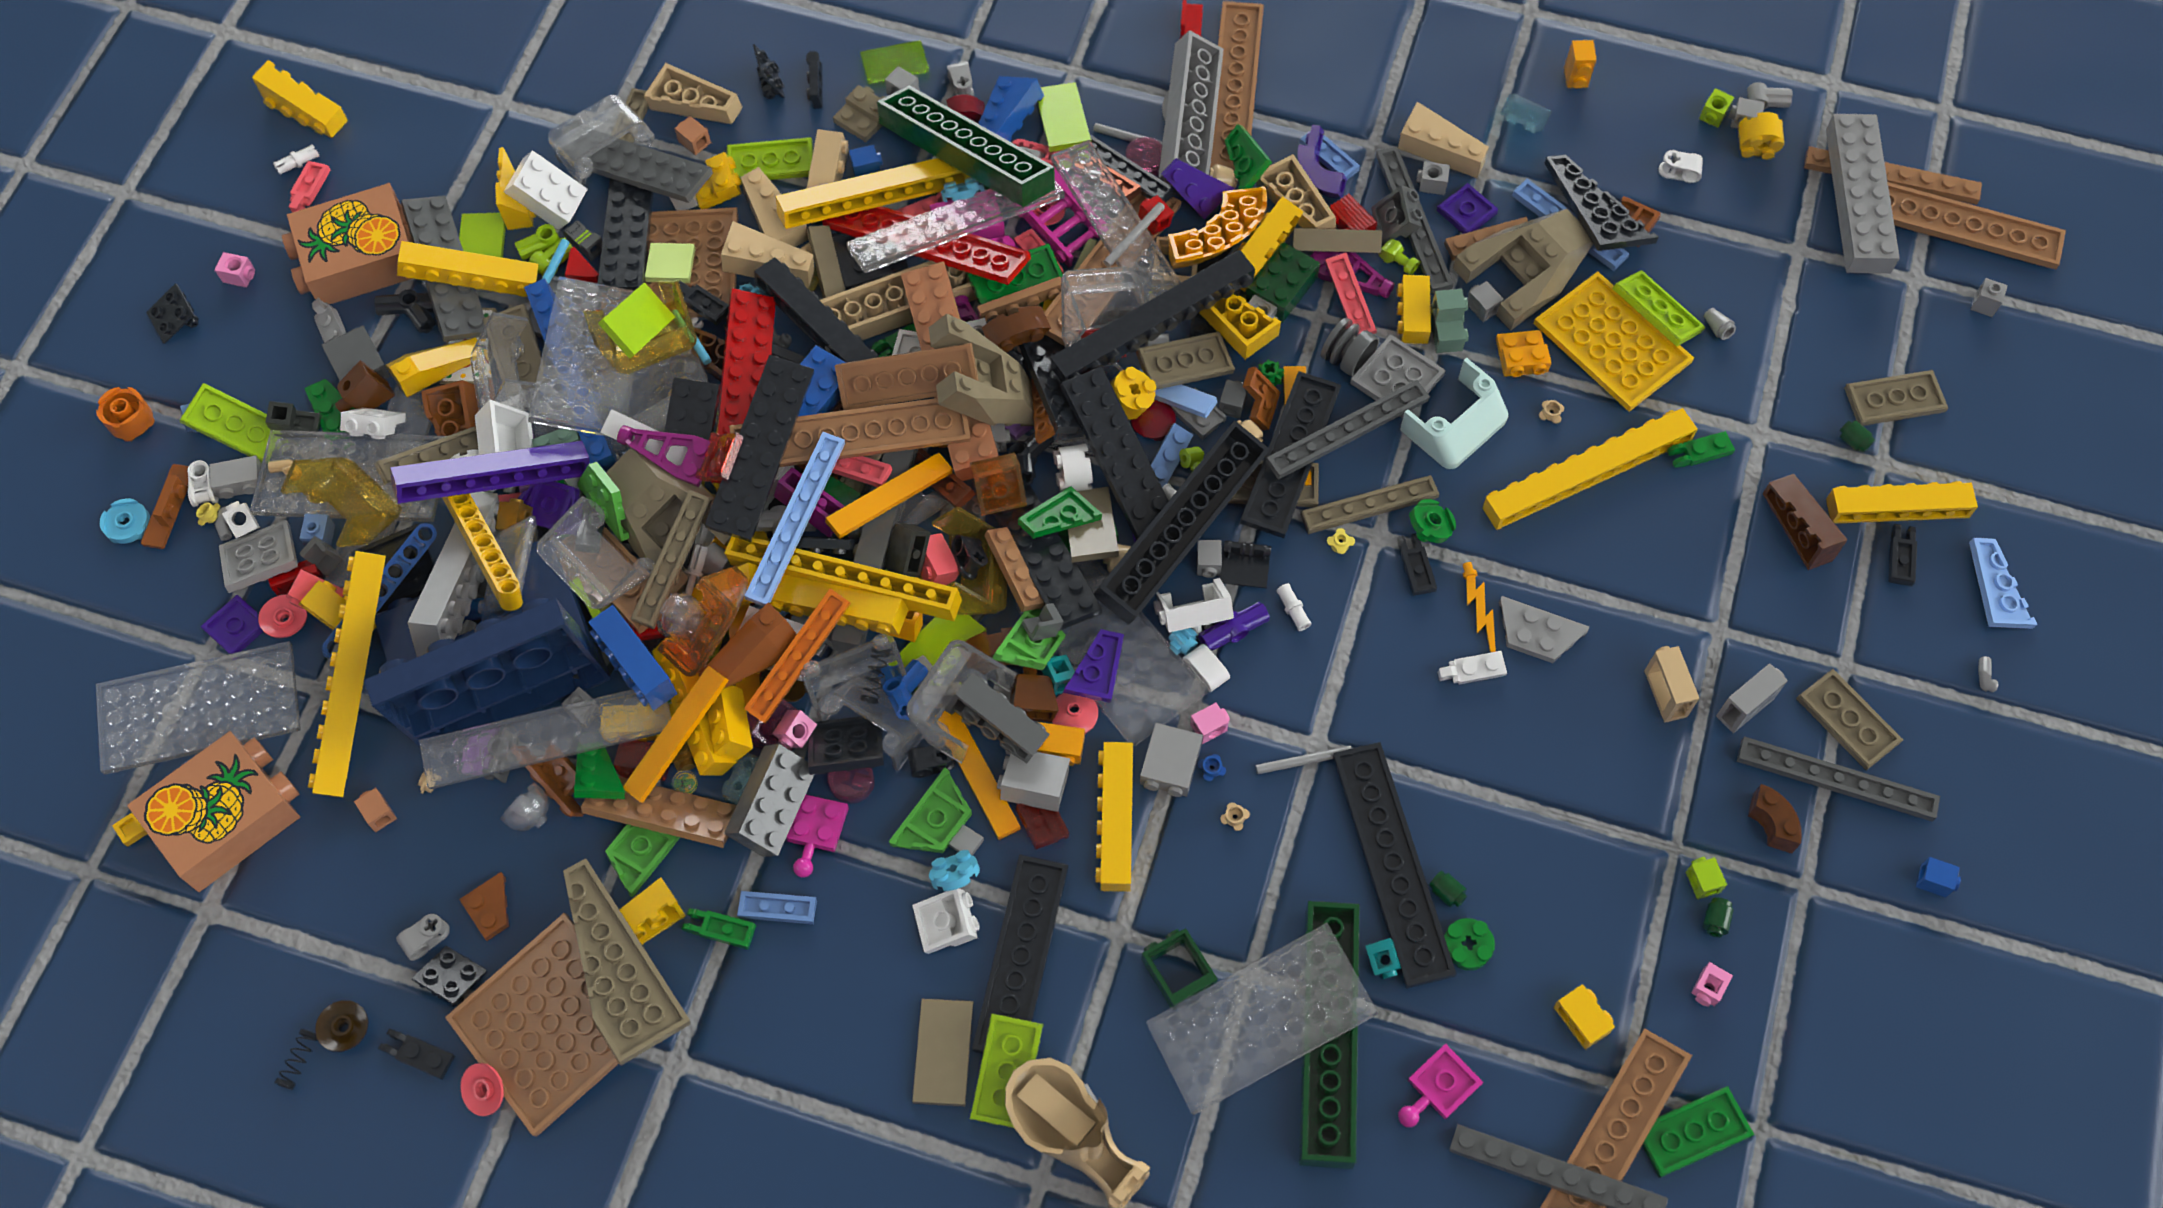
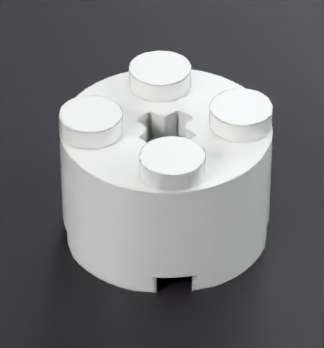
M1086 444L1058 447V450L1053 451L1054 463L1057 464V469H1059V473H1056V482L1060 491H1064L1070 486L1076 491L1092 489L1090 484L1093 483L1090 457H1085V451H1088Z

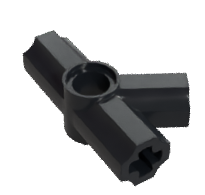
M406 289L400 294L377 295L375 297L374 304L377 316L405 314L418 332L425 334L432 331L436 325V321L429 313L434 312L428 293H417L412 289Z
M1034 432L1025 441L1014 443L1009 448V455L1001 461L1003 470L991 474L999 483L1004 485L1014 477L1018 485L1028 486L1032 484L1036 477V457L1048 448L1055 439L1052 436L1038 444L1035 440Z

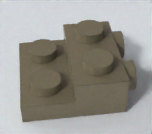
M858 85L845 98L846 104L833 116V122L864 142H867L882 127L879 124L877 101L885 98V96L879 98L870 87L865 86L863 88Z

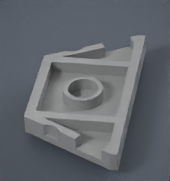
M1501 596L1499 605L1502 608V622L1506 630L1505 639L1508 648L1554 663L1561 657L1562 653L1569 650L1589 630V626Z

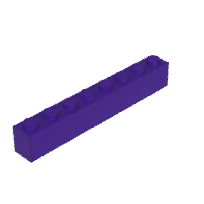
M575 441L390 467L391 482L397 503L400 504L581 477L589 464V455L583 441Z

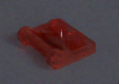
M711 433L708 450L701 468L697 469L695 477L707 482L728 480L744 437L738 433Z

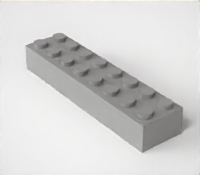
M1190 30L1175 43L1158 177L1169 185L1171 184L1161 173L1175 158L1208 175L1210 174L1223 48Z
M1833 114L1826 128V136L1846 273L1891 274L1900 257L1877 115Z
M470 493L499 545L501 535L505 534V532L495 529L499 508L498 493ZM456 523L453 525L407 622L417 657L426 654L428 646L438 640H455L457 634L462 630L465 616L469 615L472 600L477 597L479 584L485 578Z

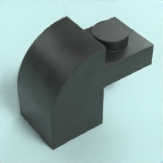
M269 401L265 423L270 430L280 435L296 438V435L318 438L322 416L320 413L297 411L294 404Z

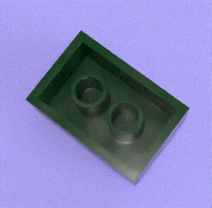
M1282 242L1256 275L1254 281L1247 287L1246 302L1249 303L1252 297L1257 295L1277 307L1276 317L1283 323L1318 278L1320 262Z

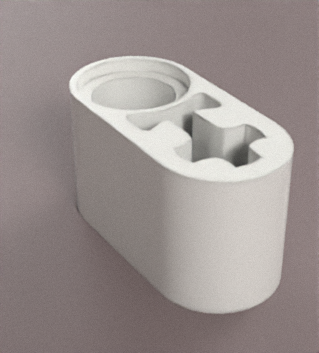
M1205 644L1199 645L1183 657V662L1188 670L1208 692H1212L1230 679L1227 669Z

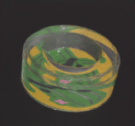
M681 770L674 775L672 786L676 791L692 794L697 789L698 781L693 772Z

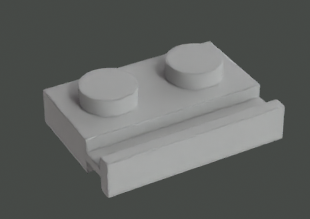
M1174 406L1171 407L1175 415L1202 440L1217 429L1222 422H1225L1227 417L1216 406L1206 419Z

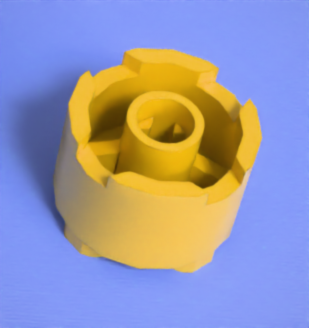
M1760 112L1757 113V117L1749 120L1745 117L1739 122V145L1743 158L1762 156V159L1768 160L1774 158L1775 153L1783 148L1785 144L1783 122L1778 119L1777 114Z
M1127 367L1125 370L1120 371L1110 381L1128 419H1137L1154 402L1155 390L1157 388L1155 381L1134 367Z

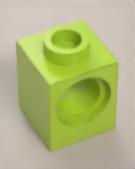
M1715 88L1704 105L1699 119L1718 128L1728 113L1734 97Z
M1705 857L1697 858L1691 862L1690 867L1686 871L1697 900L1721 893L1727 886L1715 857L1707 860Z

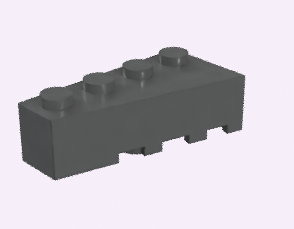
M973 673L954 694L945 709L951 715L954 712L963 717L962 722L966 725L971 726L975 724L982 731V735L988 739L1000 740L1002 748L1025 763L1029 762L1050 735L1042 724L1031 720L1023 709L1012 705L1003 693L995 691L988 686L984 678Z

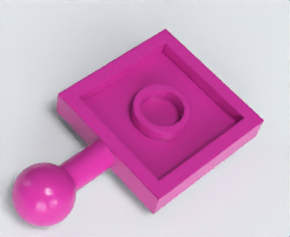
M805 795L786 837L787 842L805 846L802 857L796 860L793 865V871L798 877L805 878L812 873L813 864L811 858L815 848L835 852L849 809L848 804Z
M1445 1044L1408 1079V1082L1422 1097L1412 1106H1405L1400 1109L1398 1113L1399 1122L1405 1127L1415 1126L1419 1121V1114L1429 1104L1446 1120L1483 1084V1081Z

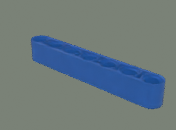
M429 523L418 525L384 567L381 585L386 589V594L383 597H378L376 613L435 540L437 532L433 525ZM421 529L428 530L431 535L430 540H421L418 536V531ZM407 547L412 548L416 553V557L414 559H407L403 554V550ZM389 567H398L401 571V576L399 578L391 577L388 573ZM343 619L336 628L342 629ZM336 628L322 645V653L328 659H331L332 654L328 652L327 645L329 642H334Z

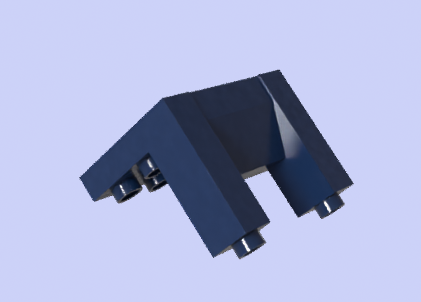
M545 541L532 542L521 550L520 555L509 559L512 571L519 582L524 603L522 609L501 618L485 620L479 623L475 629L457 636L455 640H438L428 646L427 653L424 655L416 656L407 623L419 598L395 600L389 604L388 611L375 616L376 627L387 662L380 667L379 674L364 680L372 707L429 756H434L466 742L471 737L566 698L578 687L585 691L611 679L602 652L589 633L593 630L588 622L590 618L580 591L574 581L575 577L569 560L554 541L549 543ZM574 674H578L579 679L573 678Z

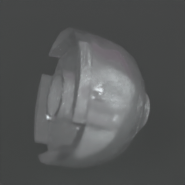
M682 592V594L674 593L666 599L660 609V613L663 614L661 621L657 620L658 631L663 636L675 641H687L695 637L704 626L705 613L701 603L685 592Z
M535 782L527 788V793L521 794L503 813V816L500 817V820L513 830L520 832L529 831L534 826L539 829L548 820L546 816L550 808L548 795Z

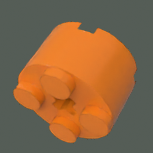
M120 387L110 389L98 401L97 417L113 436L124 441H132L154 424L155 420L152 409L139 392L131 387H127L128 389H121Z

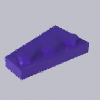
M1177 158L1161 173L1204 220L1222 202V191L1235 189Z
M1100 629L1063 693L1111 703L1124 634Z

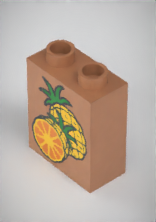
M390 183L287 214L291 232L282 235V240L291 260L299 258L301 266L291 269V273L300 294L311 292L315 300L320 298L323 302L333 304L413 279L397 276L401 241L413 242L402 206Z
M229 731L127 806L178 876L196 891L201 892L298 820L300 815L289 802L300 795V793L282 771L272 778L269 777L263 767L273 761V759L255 737L243 744Z

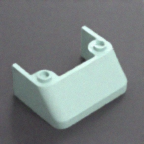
M1468 358L1463 361L1458 380L1472 390L1480 399L1451 424L1442 417H1432L1424 423L1407 409L1400 431L1446 469L1457 468L1502 428L1508 418L1507 408L1495 381Z

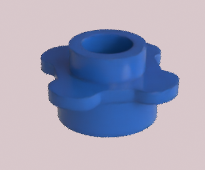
M1213 754L1199 760L1198 768L1202 769L1204 780L1212 781L1214 777L1225 775L1226 768L1222 766L1219 755Z

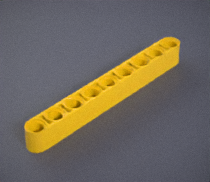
M470 493L442 497L502 609L506 611L519 609L523 604L519 582Z

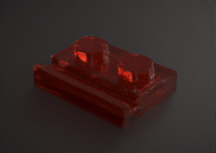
M1023 803L1016 804V811L1035 849L1059 842L1062 838H1069L1070 833L1059 812L1028 806Z

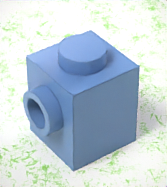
M305 514L299 539L306 546L314 536H317L331 546L335 524L329 515Z

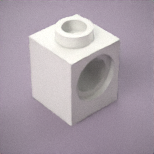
M236 501L226 506L227 511L222 513L235 538H240L260 528L247 503L240 504L239 501ZM237 512H243L246 515V522L243 525H238L234 522V515Z

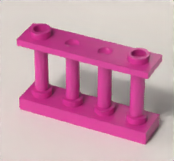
M1055 169V190L1024 207L1014 202L1013 209L1019 217H1023L1047 244H1050L1056 258L1061 263L1064 262L1068 267H1071L1073 262L1072 253L1086 244L1090 238H1098L1100 240L1109 227ZM1050 193H1056L1061 200L1040 216H1037L1030 209ZM1064 208H1070L1074 212V216L1051 232L1044 223ZM1078 223H1084L1089 231L1067 247L1059 241L1058 238Z

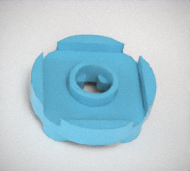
M970 177L965 179L964 183H945L941 196L944 202H947V198H952V201L956 202L976 197L977 191L980 190L982 194L985 192L982 183Z
M120 499L111 504L112 507L107 512L104 510L100 517V528L111 542L126 544L143 538L150 520V514L142 504L134 499ZM128 517L129 522L127 524H120V522H123Z
M961 850L956 855L935 859L931 864L933 868L929 872V878L933 888L938 890V886L942 887L943 891H951L971 882L970 877L974 873L977 877L980 868L977 859L970 854L969 850Z

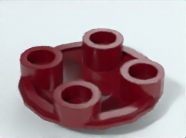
M1154 399L1151 406L1137 419H1131V426L1134 432L1141 436L1161 441L1176 421L1175 412L1170 405Z

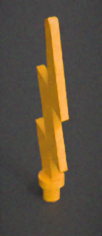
M1466 562L1463 564V578L1466 580L1467 606L1475 599L1477 634L1485 626L1490 653L1496 652L1493 609L1487 615L1485 611V582L1476 589L1475 577L1478 575L1477 571L1473 569L1472 562Z

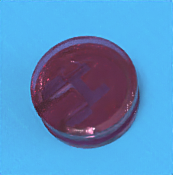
M1150 137L1137 138L1128 145L1126 158L1154 176H1157L1160 169L1162 144Z
M872 768L828 773L830 790L835 798L841 802L848 804L859 803L865 800L873 791L875 779Z

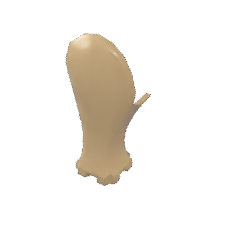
M1052 1058L1027 1061L1013 1071L1006 1085L1005 1107L1012 1125L1026 1144L1082 1171L1105 1193L1108 1208H1125L1132 1196L1141 1188L1150 1175V1167L1143 1161H1135L1126 1157L1118 1150L1112 1140L1108 1114L1101 1099L1099 1098L1098 1102H1096L1087 1093L1083 1081L1070 1066Z

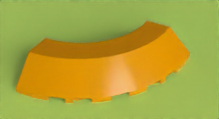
M1257 187L1222 191L1223 203L1221 212L1207 221L1204 228L1200 230L1193 228L1180 233L1168 234L1169 259L1172 269L1205 262L1220 255L1247 237L1259 225L1267 207L1266 188Z

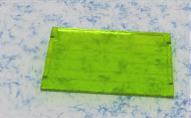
M921 40L860 52L868 84L885 81L898 66L913 75L930 72Z

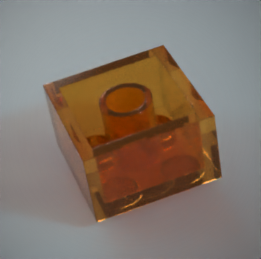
M1015 453L969 463L981 516L1027 506L1020 464Z

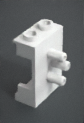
M1220 578L1213 579V583L1202 585L1204 600L1174 607L1170 592L1164 594L1156 592L1157 601H1154L1153 604L1156 615H1159L1161 625L1165 624L1169 633L1192 628L1198 635V633L1202 632L1201 625L1204 626V629H1208L1215 622L1233 619L1231 596Z

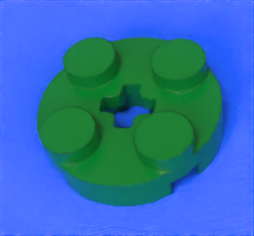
M1421 500L1409 513L1411 524L1417 532L1416 535L1423 542L1443 543L1449 539L1456 528V521L1451 511L1447 507L1443 509L1438 506L1440 502L1436 500Z
M1471 918L1459 919L1449 925L1444 935L1452 962L1463 970H1476L1483 967L1490 960L1495 949L1493 934L1488 929V925L1483 921ZM1466 938L1474 941L1475 945H1473L1472 950H1468L1467 946L1462 945Z

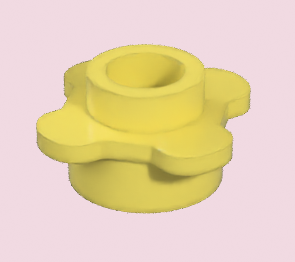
M210 502L202 504L196 511V516L199 518L198 524L203 526L207 522L213 523L216 521L220 505L218 503L212 505Z
M1339 528L1333 536L1327 538V544L1338 554H1344L1349 549V546L1355 544V539L1349 537L1344 529Z

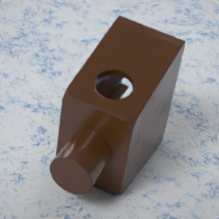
M360 360L338 383L337 388L342 398L335 403V406L340 412L349 411L353 407L355 409H375L393 398L395 393L385 378Z
M1023 667V674H1018L1012 683L1009 702L1015 707L1023 709L1033 721L1052 722L1059 710L1051 678L1038 675L1037 669Z

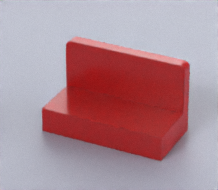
M1187 0L1182 1L1180 38L1189 30L1201 36L1203 4H1187Z
M305 560L299 562L298 567L291 571L275 575L268 580L271 589L277 596L287 595L301 569L324 580L322 572L315 564Z

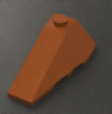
M460 380L421 391L425 414L431 420L436 429L435 433L440 439L476 426L475 415L479 411V404L474 384Z
M768 602L744 624L707 666L712 667L729 680L723 688L725 689L741 682L752 674L761 673L766 668L775 665L797 634L786 619ZM707 666L698 674L699 677L705 671Z

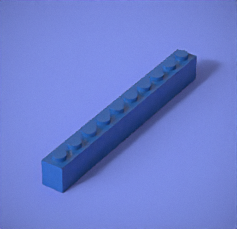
M544 278L524 288L580 439L583 441L589 455V463L598 462L602 469L607 472L618 459L609 436L601 433L604 425L555 293Z

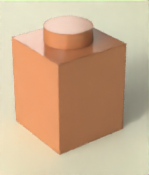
M691 116L680 122L675 128L678 142L694 155H697L711 143L708 130Z
M377 788L364 792L359 799L354 801L367 824L375 832L397 819Z

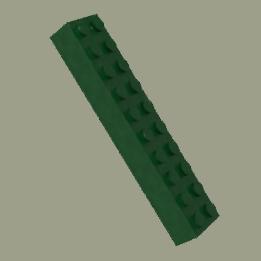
M910 85L877 101L879 124L1016 204L1024 207L1055 190L1054 166Z
M1308 901L1306 907L1299 1166L1353 1169L1356 1164L1359 904Z

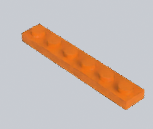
M831 588L828 590L744 709L763 723L768 721L851 603Z

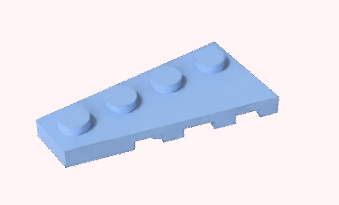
M1973 538L1969 545L1988 626L2033 629L2038 624L2034 617L2030 618L2026 609L2029 606L2025 598L2020 597L2016 589L2018 584L2006 569L2008 563L1996 539Z

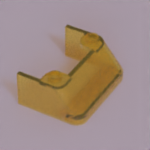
M661 280L658 282L664 305L672 312L675 318L630 359L598 325V322L605 317L603 310H583L594 345L617 372L631 374L688 351L695 346L697 341L696 333L678 281Z
M343 457L293 460L280 490L283 494L302 492L312 503L328 502L346 519V523L336 543L338 547L370 543L391 525L402 511L401 505L352 460Z
M958 506L932 521V526L949 535L950 550L952 540L956 535L979 538L985 555L988 558V563L979 569L976 579L969 580L961 575V584L953 581L946 585L958 588L962 601L957 615L997 614L1004 610L1007 605V581L984 536L987 530L996 528Z

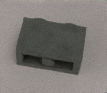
M895 523L885 568L894 573L910 577H920L931 532L914 524Z

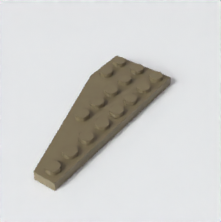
M585 858L565 869L563 873L594 1024L621 1066L689 1026L690 1019Z

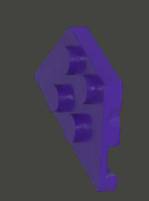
M550 481L530 484L529 488L518 497V499L524 500L525 505L533 507V517L530 524L577 537L581 518L579 489Z

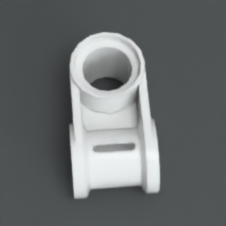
M1670 150L1665 153L1664 162L1660 164L1658 170L1664 178L1694 183L1701 179L1703 158L1698 154Z
M202 460L194 461L187 470L188 497L191 505L197 507L199 504L206 502L218 503L219 498L210 486V467Z

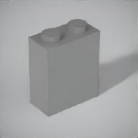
M1769 663L1727 699L1716 717L1730 731L1735 733L1772 702L1788 680L1779 669L1774 668Z
M1155 723L1140 775V784L1144 785L1148 790L1157 791L1160 789L1167 791L1168 794L1175 797H1187L1200 753L1203 735Z
M1036 752L1029 762L1025 763L1011 753L1010 756L1006 755L1003 763L1005 773L1004 775L1000 774L997 783V789L1001 790L1000 800L1058 812L1069 774L1070 758Z

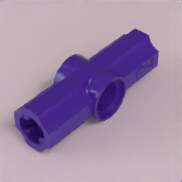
M1257 602L1238 613L1233 611V619L1219 621L1214 626L1198 633L1201 644H1205L1213 651L1230 641L1231 643H1236L1249 634V631L1270 620L1264 604Z

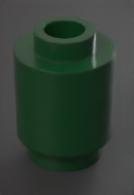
M1857 420L1853 422L1847 421L1839 430L1842 433L1840 438L1855 451L1859 450L1861 453H1864L1875 442V439L1872 437L1873 434Z
M1440 871L1429 884L1433 889L1432 892L1450 908L1454 905L1459 907L1467 898L1465 894L1467 888L1449 873L1445 874L1443 871Z
M1715 897L1708 903L1703 928L1707 931L1708 935L1720 938L1722 935L1729 933L1734 912L1732 902L1724 898Z

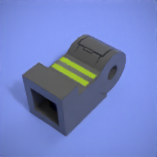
M576 220L563 231L566 239L588 260L593 261L601 254L603 243L601 237L597 233H592L589 229H586L581 222ZM596 245V250L591 252L590 249Z

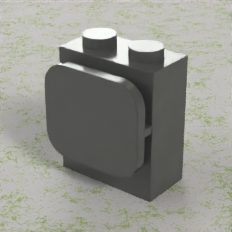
M364 326L352 329L348 333L322 344L340 381L360 360L383 378L391 377Z

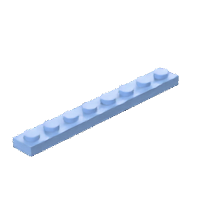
M822 432L744 597L746 600L761 606L771 602L845 445L844 439Z

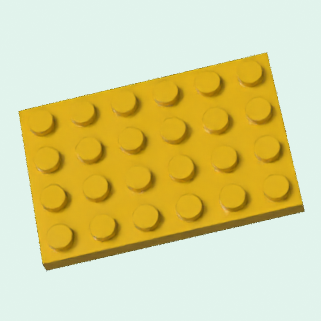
M1597 271L1535 318L1533 324L1630 412L1690 365L1694 357L1681 345L1675 346L1612 289L1614 285Z

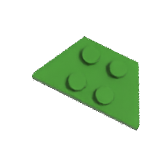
M598 462L588 464L577 483L578 488L586 496L588 504L596 509L599 518L607 523L621 542L629 539V532L621 525V520L626 519L622 506L620 490Z
M1042 610L1024 611L992 659L1044 670L1066 635L1061 630L1055 637L1031 641L1022 622L1024 619L1038 617Z
M947 768L943 769L889 840L890 846L944 853L959 829L971 817L972 811L962 797V793L958 786H956Z
M628 824L623 828L605 850V853L629 896L634 897L681 837Z

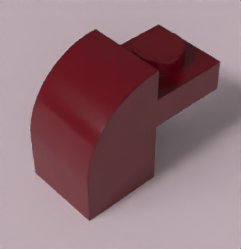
M955 95L946 100L947 107L977 124L985 110L984 102L972 95Z

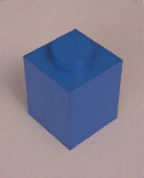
M874 145L849 150L855 177L880 172V165H883L880 152L876 153Z
M1929 857L1920 866L1916 887L1947 897L1959 888L1961 877L1958 876L1960 867Z

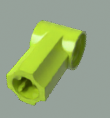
M544 224L537 229L535 234L515 242V246L522 260L530 258L536 251H545L560 238L552 225Z
M560 238L544 252L539 250L531 255L529 262L538 264L537 272L542 277L561 239L565 238ZM570 243L560 264L569 258L570 249L573 248Z

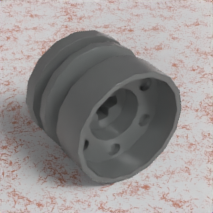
M1344 318L1329 334L1321 350V357L1326 361L1330 360L1332 365H1337L1341 361L1340 369L1353 377L1376 351L1379 345V337L1368 330H1364L1359 334L1360 326L1357 323L1353 324L1351 319Z

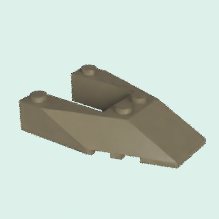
M1564 209L1503 229L1472 244L1456 256L1453 269L1466 283H1469L1501 259L1524 284L1522 288L1500 303L1496 314L1511 331L1561 294L1593 243L1577 218L1568 209Z
M945 314L929 327L930 343L933 348L972 343L979 379L977 381L954 371L936 385L939 405L995 426L997 423H1004L1005 426L1013 424L1034 426L1032 380L1018 361L965 321L949 314Z
M631 448L606 472L621 493L622 506L626 519L621 520V525L629 532V539L627 540L631 548L651 572L689 490L712 499L702 522L705 525L715 497L702 484L696 487L675 478ZM709 529L724 545H728L731 538L730 535ZM684 566L671 591L672 595L680 596L686 590L690 574L685 572L686 568Z

